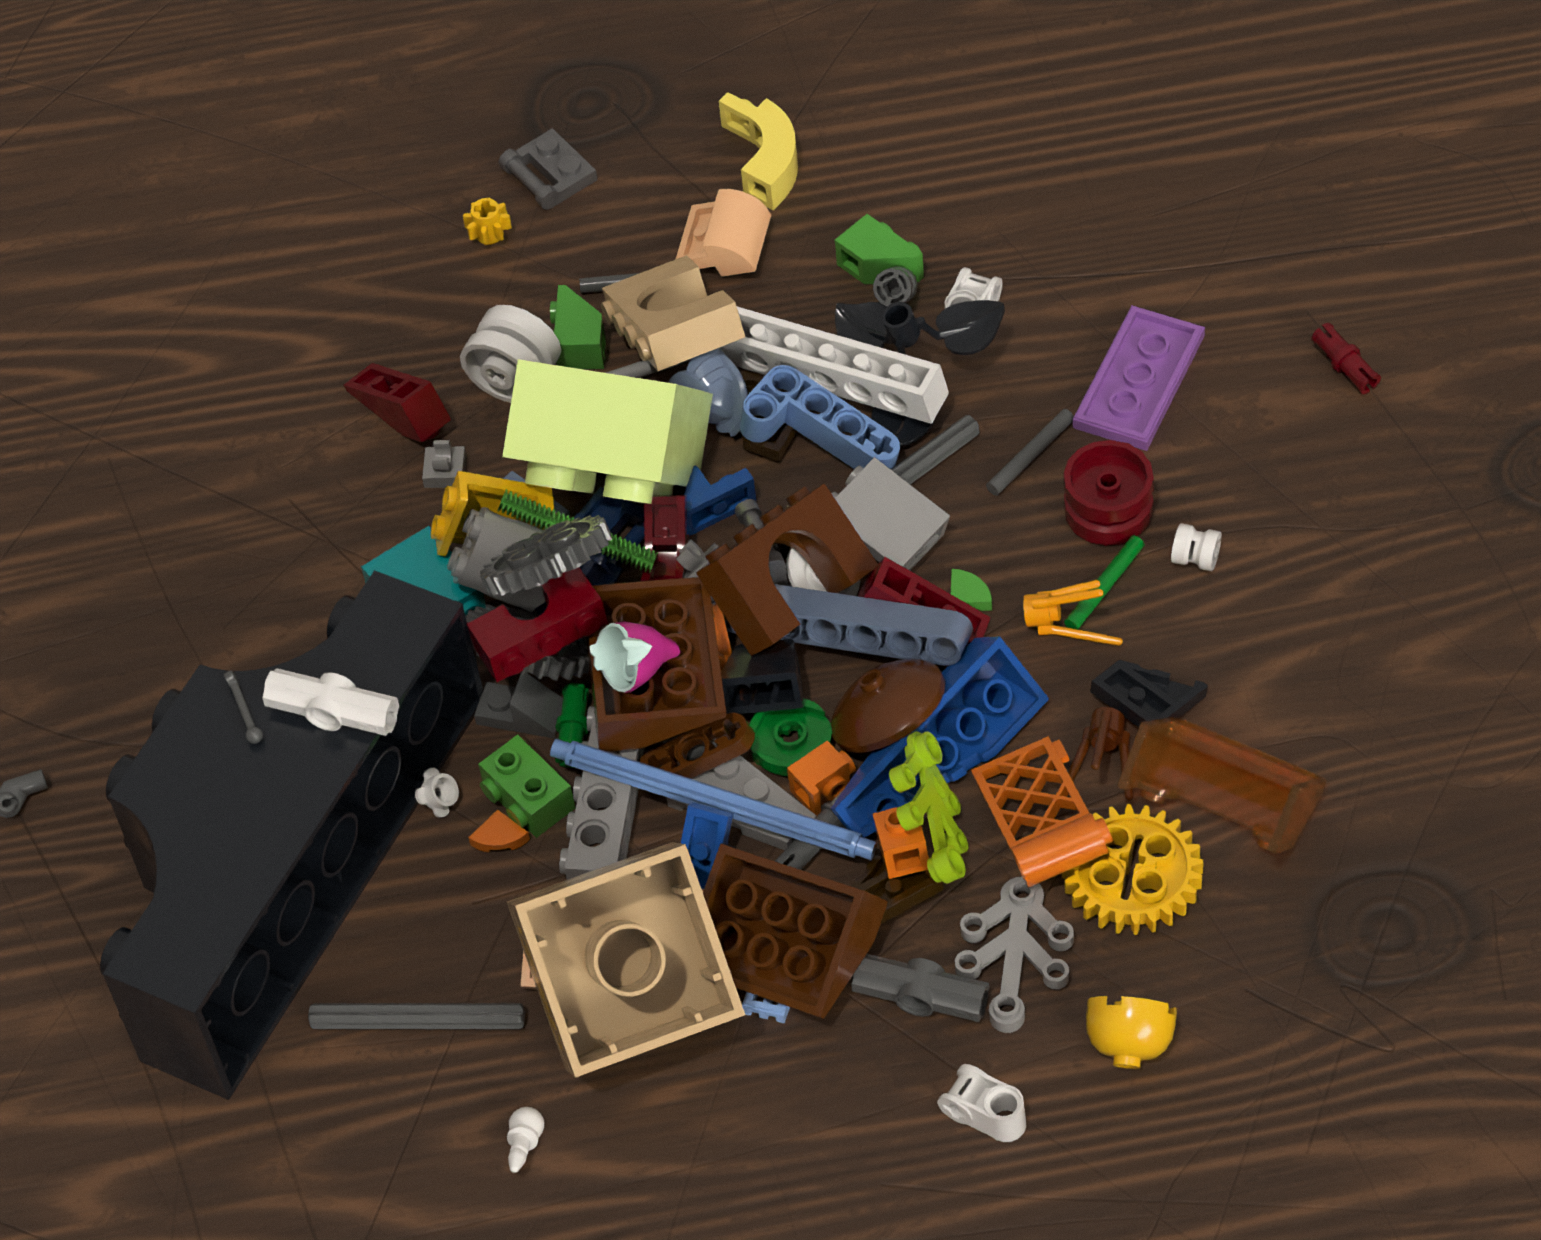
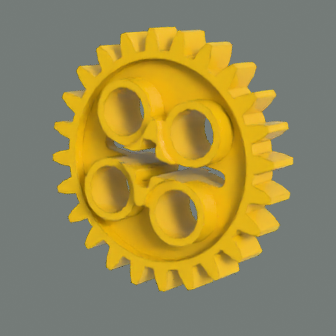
M1127 804L1125 814L1119 815L1113 806L1109 807V818L1104 819L1113 842L1106 844L1108 853L1062 873V879H1065V894H1072L1073 908L1084 906L1083 918L1085 920L1097 914L1098 927L1102 929L1109 921L1115 922V932L1117 934L1122 931L1124 925H1131L1133 934L1138 935L1140 924H1146L1150 931L1154 933L1156 932V921L1160 919L1168 926L1173 925L1172 912L1185 916L1187 903L1195 904L1197 890L1202 888L1203 859H1199L1200 845L1192 844L1193 833L1191 830L1180 833L1181 820L1176 819L1167 824L1166 811L1164 810L1154 818L1150 816L1149 806L1147 805L1144 806L1140 814H1134L1131 804ZM1097 813L1093 814L1095 820L1103 818ZM1142 839L1138 863L1135 865L1130 896L1127 900H1123L1122 897L1126 889V875L1129 874L1131 869L1135 841ZM1119 845L1122 846V848L1112 849L1109 848V846ZM1154 853H1162V854H1164L1165 856L1155 857V856H1152L1151 854H1154ZM1103 881H1110L1114 884L1102 885L1099 883ZM1153 889L1157 892L1144 893L1142 890Z

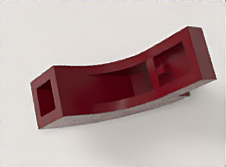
M653 495L652 504L644 503V546L646 550L648 548L650 551L654 550L657 556L650 574V569L645 572V567L643 568L640 582L684 578L686 569L676 558L680 555L679 550L689 542V534H687V495Z

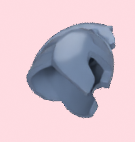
M721 348L691 358L687 370L674 374L668 383L712 393L713 397L708 423L716 424V430L736 436L740 432L743 403L748 396L742 375Z

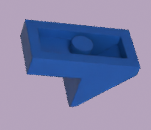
M696 465L693 467L684 495H687V534L691 536L735 514V507L744 500L754 499L756 501L754 478L746 468L734 474L726 475L718 482L710 485Z
M693 802L687 808L681 844H686L700 887L704 889L720 844H728L734 813Z

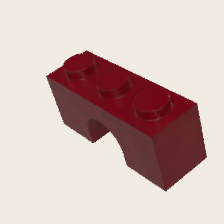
M579 567L563 572L561 577L552 578L541 585L547 609L537 618L531 620L517 619L508 612L503 604L466 624L474 649L496 682L520 673L525 667L546 656L556 654L564 646L583 636L593 634L600 627L608 623L602 599Z

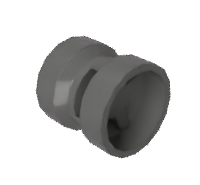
M895 266L883 270L877 275L874 280L873 291L876 299L885 306L896 302L908 303L915 296L918 283L916 276L911 270L906 267Z

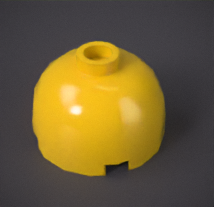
M1107 996L1091 997L1087 1000L1086 1031L1091 1044L1101 1054L1114 1058L1113 1066L1139 1069L1141 1061L1155 1059L1166 1051L1171 1043L1176 1026L1177 1008L1169 1009V1004L1165 1002L1121 996V1001L1114 1002V1005H1107Z

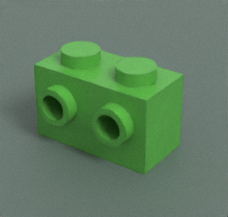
M518 734L478 764L482 777L480 787L485 796L493 803L499 801L506 808L508 817L521 828H527L536 838L568 815L569 812L576 809L571 785Z

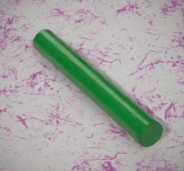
M1135 535L1129 538L1097 579L1101 584L1100 587L1095 589H1102L1103 595L1080 601L1064 620L1067 628L1078 630L1142 550L1145 544L1141 538Z

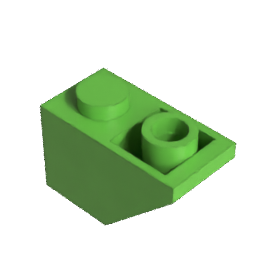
M868 214L835 239L837 265L863 284H874V280L880 272L895 266H902L911 270L916 276L917 282L924 278L923 253L919 247L913 242H907L894 233L886 223L878 222Z
M558 285L557 301L550 302L551 324H555L553 332L560 341L561 354L556 362L557 365L577 369H604L606 335L602 314L568 286Z

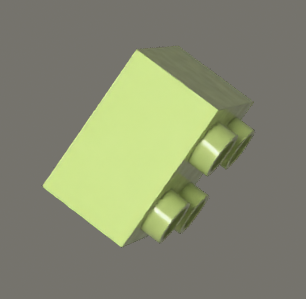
M518 359L502 457L528 461L525 484L594 494L598 472L606 474L603 496L652 504L653 495H672L674 485L687 487L695 465L701 471L713 394L673 383Z

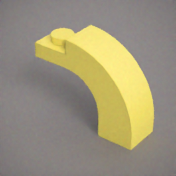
M727 92L719 100L721 126L752 142L759 148L758 152L741 169L743 192L756 197L767 208L774 211L790 193L798 173L796 139L793 125L786 113L766 98L756 107L750 101L740 99Z

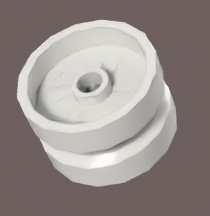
M496 305L488 309L479 323L476 333L472 334L460 355L461 366L469 379L481 390L496 399L511 403L518 359L555 365L561 354L560 341L548 325L530 312L512 305Z

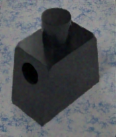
M780 639L775 644L753 656L750 655L744 644L735 646L721 670L726 714L803 708L801 671L793 640Z

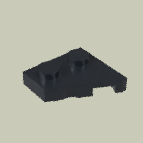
M1118 660L1092 680L1090 692L1111 708L1119 710L1126 719L1152 738H1155L1204 699L1207 694L1208 685L1197 680L1194 687L1170 681L1171 673L1157 669L1148 670L1140 667L1138 664Z

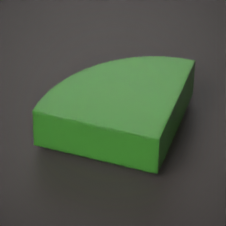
M952 569L951 595L979 611H992V598L987 585L979 577L968 571Z

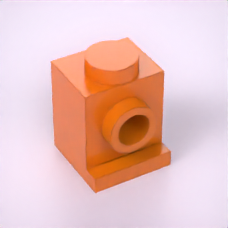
M827 740L787 767L790 791L806 808L818 816L821 812V805L829 800H834L850 781V775L856 772V766L845 751L841 750L838 752Z

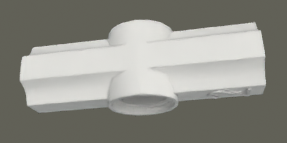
M276 668L275 671L269 672L265 680L262 697L265 706L303 715L313 725L324 730L336 731L344 725L384 736L387 733H392L397 722L399 709L397 697L356 688L351 680L336 673H324L319 679Z

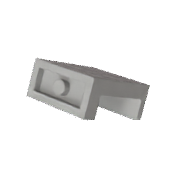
M875 457L864 468L859 465L852 471L845 482L847 486L839 494L835 491L831 493L873 557L878 562L887 557L908 570H911L944 535L950 518L949 514Z

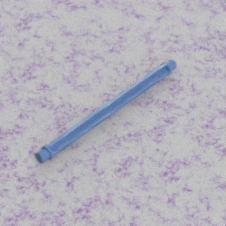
M555 739L551 747L550 756L565 761V765L689 805L694 802L734 813L733 819L852 858L859 856L872 860L877 848V842L863 838L862 833L792 812L577 741L570 743Z

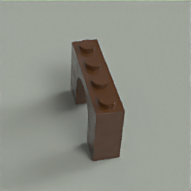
M825 483L812 491H809L805 485L786 498L789 504L788 507L783 509L779 504L760 516L759 519L763 525L756 528L752 523L732 537L736 542L735 545L729 548L727 543H724L705 556L709 563L696 572L751 656L775 644L800 625L777 590L770 574L769 553L773 543H782L798 551L806 559L827 592L839 593L855 584L878 565Z

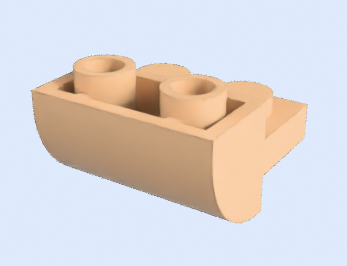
M719 189L714 202L691 206L676 259L687 255L699 266V269L716 267L721 277L755 272L771 213L759 199L748 193L734 189Z

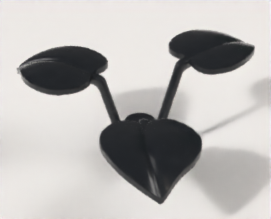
M991 300L966 301L951 305L937 316L936 325L939 331H936L925 322L924 317L915 318L911 307L904 302H896L889 306H885L880 302L860 304L837 303L835 326L838 336L883 348L885 343H893L898 353L905 355V348L911 347L917 342L920 330L922 329L936 340L944 339L946 348L951 353L971 355L984 350L993 341L1005 313V306L1002 302ZM876 407L873 408L871 414L872 420L892 432L898 438L900 447L910 445L921 439L935 422L934 419L933 423L930 424Z

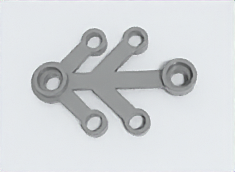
M1015 877L1007 881L1001 889V900L981 914L968 913L960 921L961 936L970 943L982 941L987 934V930L1010 916L1009 929L977 951L965 950L960 952L955 958L956 975L976 979L981 974L982 969L1005 954L1000 994L994 997L989 1005L990 1023L996 1030L1003 1033L1017 1031L1025 1021L1024 1003L1018 997L1023 955L1043 975V982L1047 987L1061 989L1069 982V967L1067 963L1061 959H1052L1027 932L1028 918H1030L1047 935L1049 946L1056 951H1066L1072 947L1074 943L1073 927L1068 922L1057 921L1042 905L1044 892L1041 885L1036 884L1028 888L1023 877ZM1018 893L1029 894L1025 898L1015 896ZM971 924H976L981 927L977 931H969L966 929ZM1059 932L1068 935L1067 938L1062 940L1056 939L1053 936ZM965 962H972L975 964V967L964 969L961 965ZM1053 970L1061 971L1063 975L1061 977L1054 978L1051 977L1049 973ZM1003 1006L1014 1007L1009 1012L1001 1011L999 1008Z

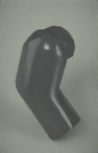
M42 769L4 781L0 788L1 817H13L20 811L28 795L48 789Z

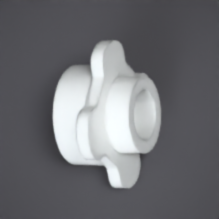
M436 768L425 770L424 782L421 788L415 791L417 802L431 808L434 815L438 818L448 815V806L453 805L459 795L458 785L454 778L445 773L439 774Z

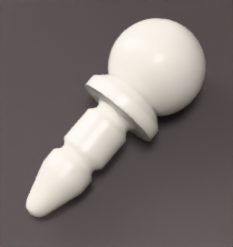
M532 1107L517 1109L509 1119L507 1141L511 1145L508 1162L512 1173L518 1172L525 1164L528 1151L537 1146L539 1137L544 1130L543 1116Z

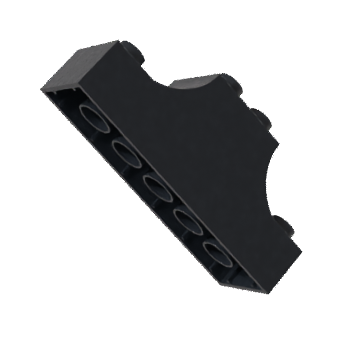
M374 570L356 598L345 595L336 603L327 624L328 639L301 656L275 666L257 670L234 671L239 680V687L255 727L261 729L263 733L262 740L256 744H252L246 739V725L233 692L224 676V673L228 672V670L215 669L200 664L182 691L171 689L162 696L152 718L153 733L136 757L126 754L116 762L106 784V798L112 805L124 835L125 846L129 848L144 888L154 893L152 901L132 930L127 927H121L113 933L103 950L100 961V972L104 976L119 1011V1016L125 1025L140 1062L227 1100L231 1098L419 803L415 798V791L421 788L424 782L425 770L429 768L441 770L474 718L483 693V687L471 637L466 625L467 620L463 603ZM276 668L319 679L324 673H336L351 680L356 688L397 697L399 703L397 722L392 733H387L386 736L344 725L336 731L324 730L313 725L303 715L265 706L262 698L265 680L269 672L275 671Z

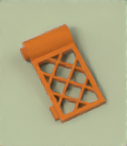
M1049 736L971 770L1028 888L1107 854L1106 844L1113 842L1104 819L1095 820L1093 815L1089 813L1063 763L1070 761L1060 739L1051 742ZM1047 753L1048 759L1042 768L1027 766L1030 760ZM1000 773L1008 774L1003 785L986 782L987 779ZM1020 777L1035 779L1029 790L1014 788ZM1047 781L1062 784L1056 795L1041 792ZM1008 798L1022 801L1016 812L1002 810ZM1034 803L1049 805L1043 817L1028 814ZM1060 808L1077 810L1079 813L1065 820L1055 819ZM1021 825L1036 827L1033 834L1017 841L1014 837Z

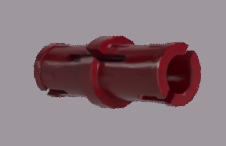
M1324 323L1322 325L1326 331L1325 334L1320 328H1317L1311 340L1332 360L1331 366L1338 373L1343 372L1361 394L1370 392V389L1366 386L1367 384L1372 389H1375L1381 381V376L1360 356V349L1355 344H1348L1331 323Z

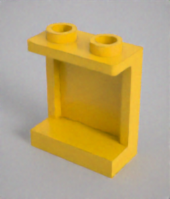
M458 471L453 485L446 486L444 490L441 515H435L432 521L431 539L436 540L437 555L446 556L451 543L463 545L467 533L462 532V529L471 509L480 511L482 507H486L501 516L521 521V516L516 519V515L511 517L512 512L507 515V510L502 513V508L497 511L505 490L507 489L508 493L512 491L513 495L517 493V498L522 495V500L524 497H527V501L531 499L532 503L536 501V506L541 503V508L543 505H546V509L550 507L552 511L554 509L552 488Z

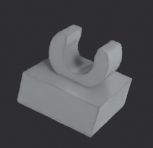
M434 440V447H425L422 480L424 488H446V486L453 485L458 471L465 472L467 458L465 446L451 447L450 440Z
M692 540L679 550L680 555L676 559L686 569L684 578L698 577L696 572L709 563L705 556L718 548L715 543L705 553Z

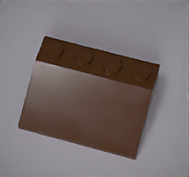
M699 577L592 585L602 599L608 622L593 634L586 636L598 749L604 751L641 749L726 717L711 595ZM631 622L651 626L662 635L675 641L680 648V654L663 663L657 672L642 686L633 692L624 693L613 689L605 679L602 671L595 669L593 666L594 657L590 654L589 646L596 643L600 631L610 623Z
M724 844L719 846L703 891L735 987L823 1019L873 945L888 901L866 891Z

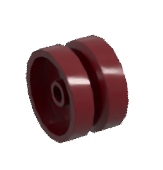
M1115 440L1096 441L1079 448L1068 459L1063 473L1065 491L1064 511L1066 522L1076 535L1091 543L1105 546L1126 543L1132 535L1139 536L1149 526L1153 514L1152 493L1154 490V476L1151 462L1141 450L1125 442Z

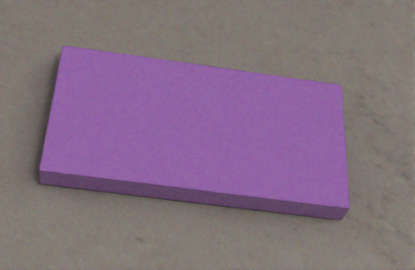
M1131 305L1073 418V428L1109 440L1129 443L1135 448L1147 451L1205 336V327Z

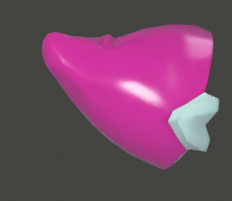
M631 622L610 623L600 631L596 643L589 646L590 654L594 657L593 666L595 669L602 671L605 679L613 689L624 693L633 692L642 686L657 672L663 663L680 654V648L675 641L662 635L651 626Z

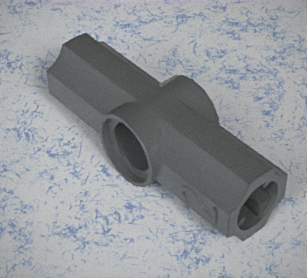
M866 954L854 972L851 983L852 992L894 1001L901 1010L915 1016H929L935 1011L980 1022V1019L984 1016L990 991L988 982L946 973L939 964L925 958H913L908 963L870 954Z

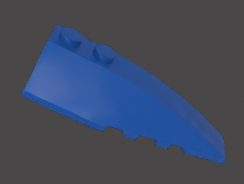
M1000 636L974 638L965 648L960 660L953 665H948L942 672L945 679V690L940 703L933 713L911 733L916 731L924 733L928 731L934 735L942 751V762L936 766L946 783L955 782L966 775V771L981 762H987L995 757L1049 698ZM908 735L895 743L872 751L831 807L833 813L848 830L862 833L863 838L876 831L872 813L899 807L912 801L921 786L919 773L915 776L916 786L902 793L897 792L890 781L889 770L903 764L907 759L904 748L907 745Z

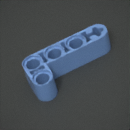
M789 365L775 366L744 400L740 419V431L746 439L752 442L767 441L783 423H786L853 469L859 465L864 468L874 457L889 469L896 466L900 442L892 432ZM777 389H784V390H786V391H788V392H781V391H778ZM810 410L818 411L820 414H814ZM754 415H761L765 418H756ZM841 432H849L853 435H845Z

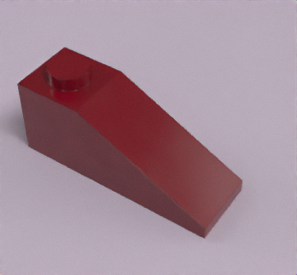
M371 363L343 385L348 393L398 433L419 442L436 437L440 433L441 427L451 420L432 383L403 372Z
M884 557L867 577L858 594L859 597L960 612L968 617L973 626V632L966 647L974 638L984 636L991 618L887 557Z

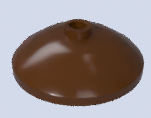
M901 659L879 665L867 671L848 688L836 705L831 720L833 739L845 751L862 753L886 747L904 738L918 728L940 703L945 690L943 674L934 663L921 659Z

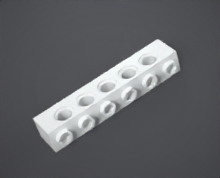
M737 307L745 338L719 347L736 367L766 375L775 366L789 365L838 397L930 424L933 423L949 394L940 364Z

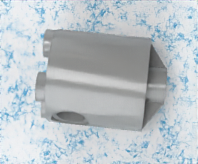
M482 507L480 511L471 509L462 529V532L467 533L462 548H454L447 565V570H450L451 576H453V582L476 589L491 598L527 612H533L535 608L546 602L541 585L526 591L519 590L514 594L508 592L503 596H499V594L492 596L491 593H487L480 578V571L484 569L483 566L492 562L491 559L493 557L502 555V551L508 546L528 539L532 534L536 532L541 533L543 530L522 521L501 516L486 507Z

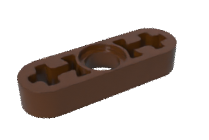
M728 713L725 718L698 727L650 750L640 758L639 762L656 768L661 766L660 769L692 779L748 751L754 742L755 733L741 714ZM737 729L735 731L736 737L729 740L731 738V732ZM716 739L714 741L718 747H715L711 740ZM705 745V750L698 759L693 761L686 759L692 747ZM674 758H676L677 761L680 763V765L677 767V763L674 761Z

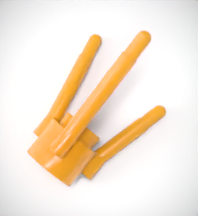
M1099 580L1079 583L1052 591H1040L1037 594L1024 595L1023 608L1026 626H1037L1038 635L1053 634L1117 646L1123 643V640L1118 637L1053 625V621L1061 620V604L1101 597L1103 590L1095 589L1100 587L1101 583Z

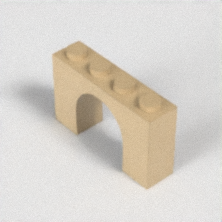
M687 255L602 288L606 301L601 303V308L609 325L614 323L619 336L625 335L630 348H637L642 361L648 360L657 371L745 338L735 301L723 290L707 296L699 266Z

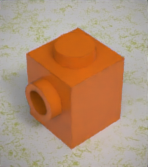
M898 807L872 813L879 847L889 879L928 870L927 860L929 856L922 827L919 826L906 831L897 818L896 810Z

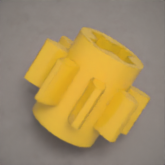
M482 198L472 202L471 213L463 214L464 225L468 231L469 239L474 240L477 238L484 245H491L504 240V230L512 229L510 215L507 214L505 203L498 204L491 198Z

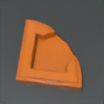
M499 810L494 812L468 837L470 845L483 852L507 848L514 850L530 840L528 831L521 828Z

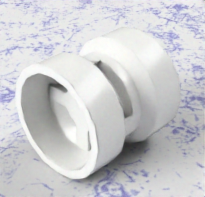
M1180 523L1173 542L1171 562L1185 565L1188 562L1198 565L1199 569L1212 572L1218 559L1222 533L1211 529L1201 532L1197 531L1193 525Z

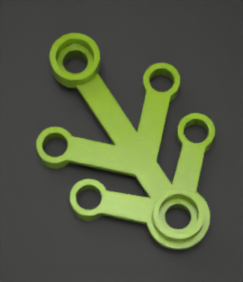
M916 731L907 737V745L904 748L906 761L889 770L890 781L899 793L916 786L915 776L918 773L921 783L912 801L897 808V818L901 826L906 831H910L923 825V816L927 813L934 848L932 857L927 860V868L935 882L940 883L943 881L948 884L964 877L966 872L961 854L968 851V841L965 834L958 828L952 818L960 814L961 806L957 796L950 790L936 766L942 762V751L937 739L928 731L924 733Z

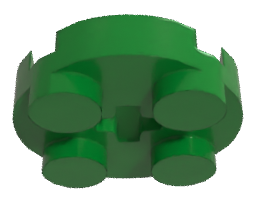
M803 698V708L756 712L750 722V726L755 733V739L751 746L753 761L771 773L788 776L787 767L827 740L833 746L832 727L825 716V711L815 702ZM791 731L798 732V740L794 742H785L780 737L782 734L789 735Z

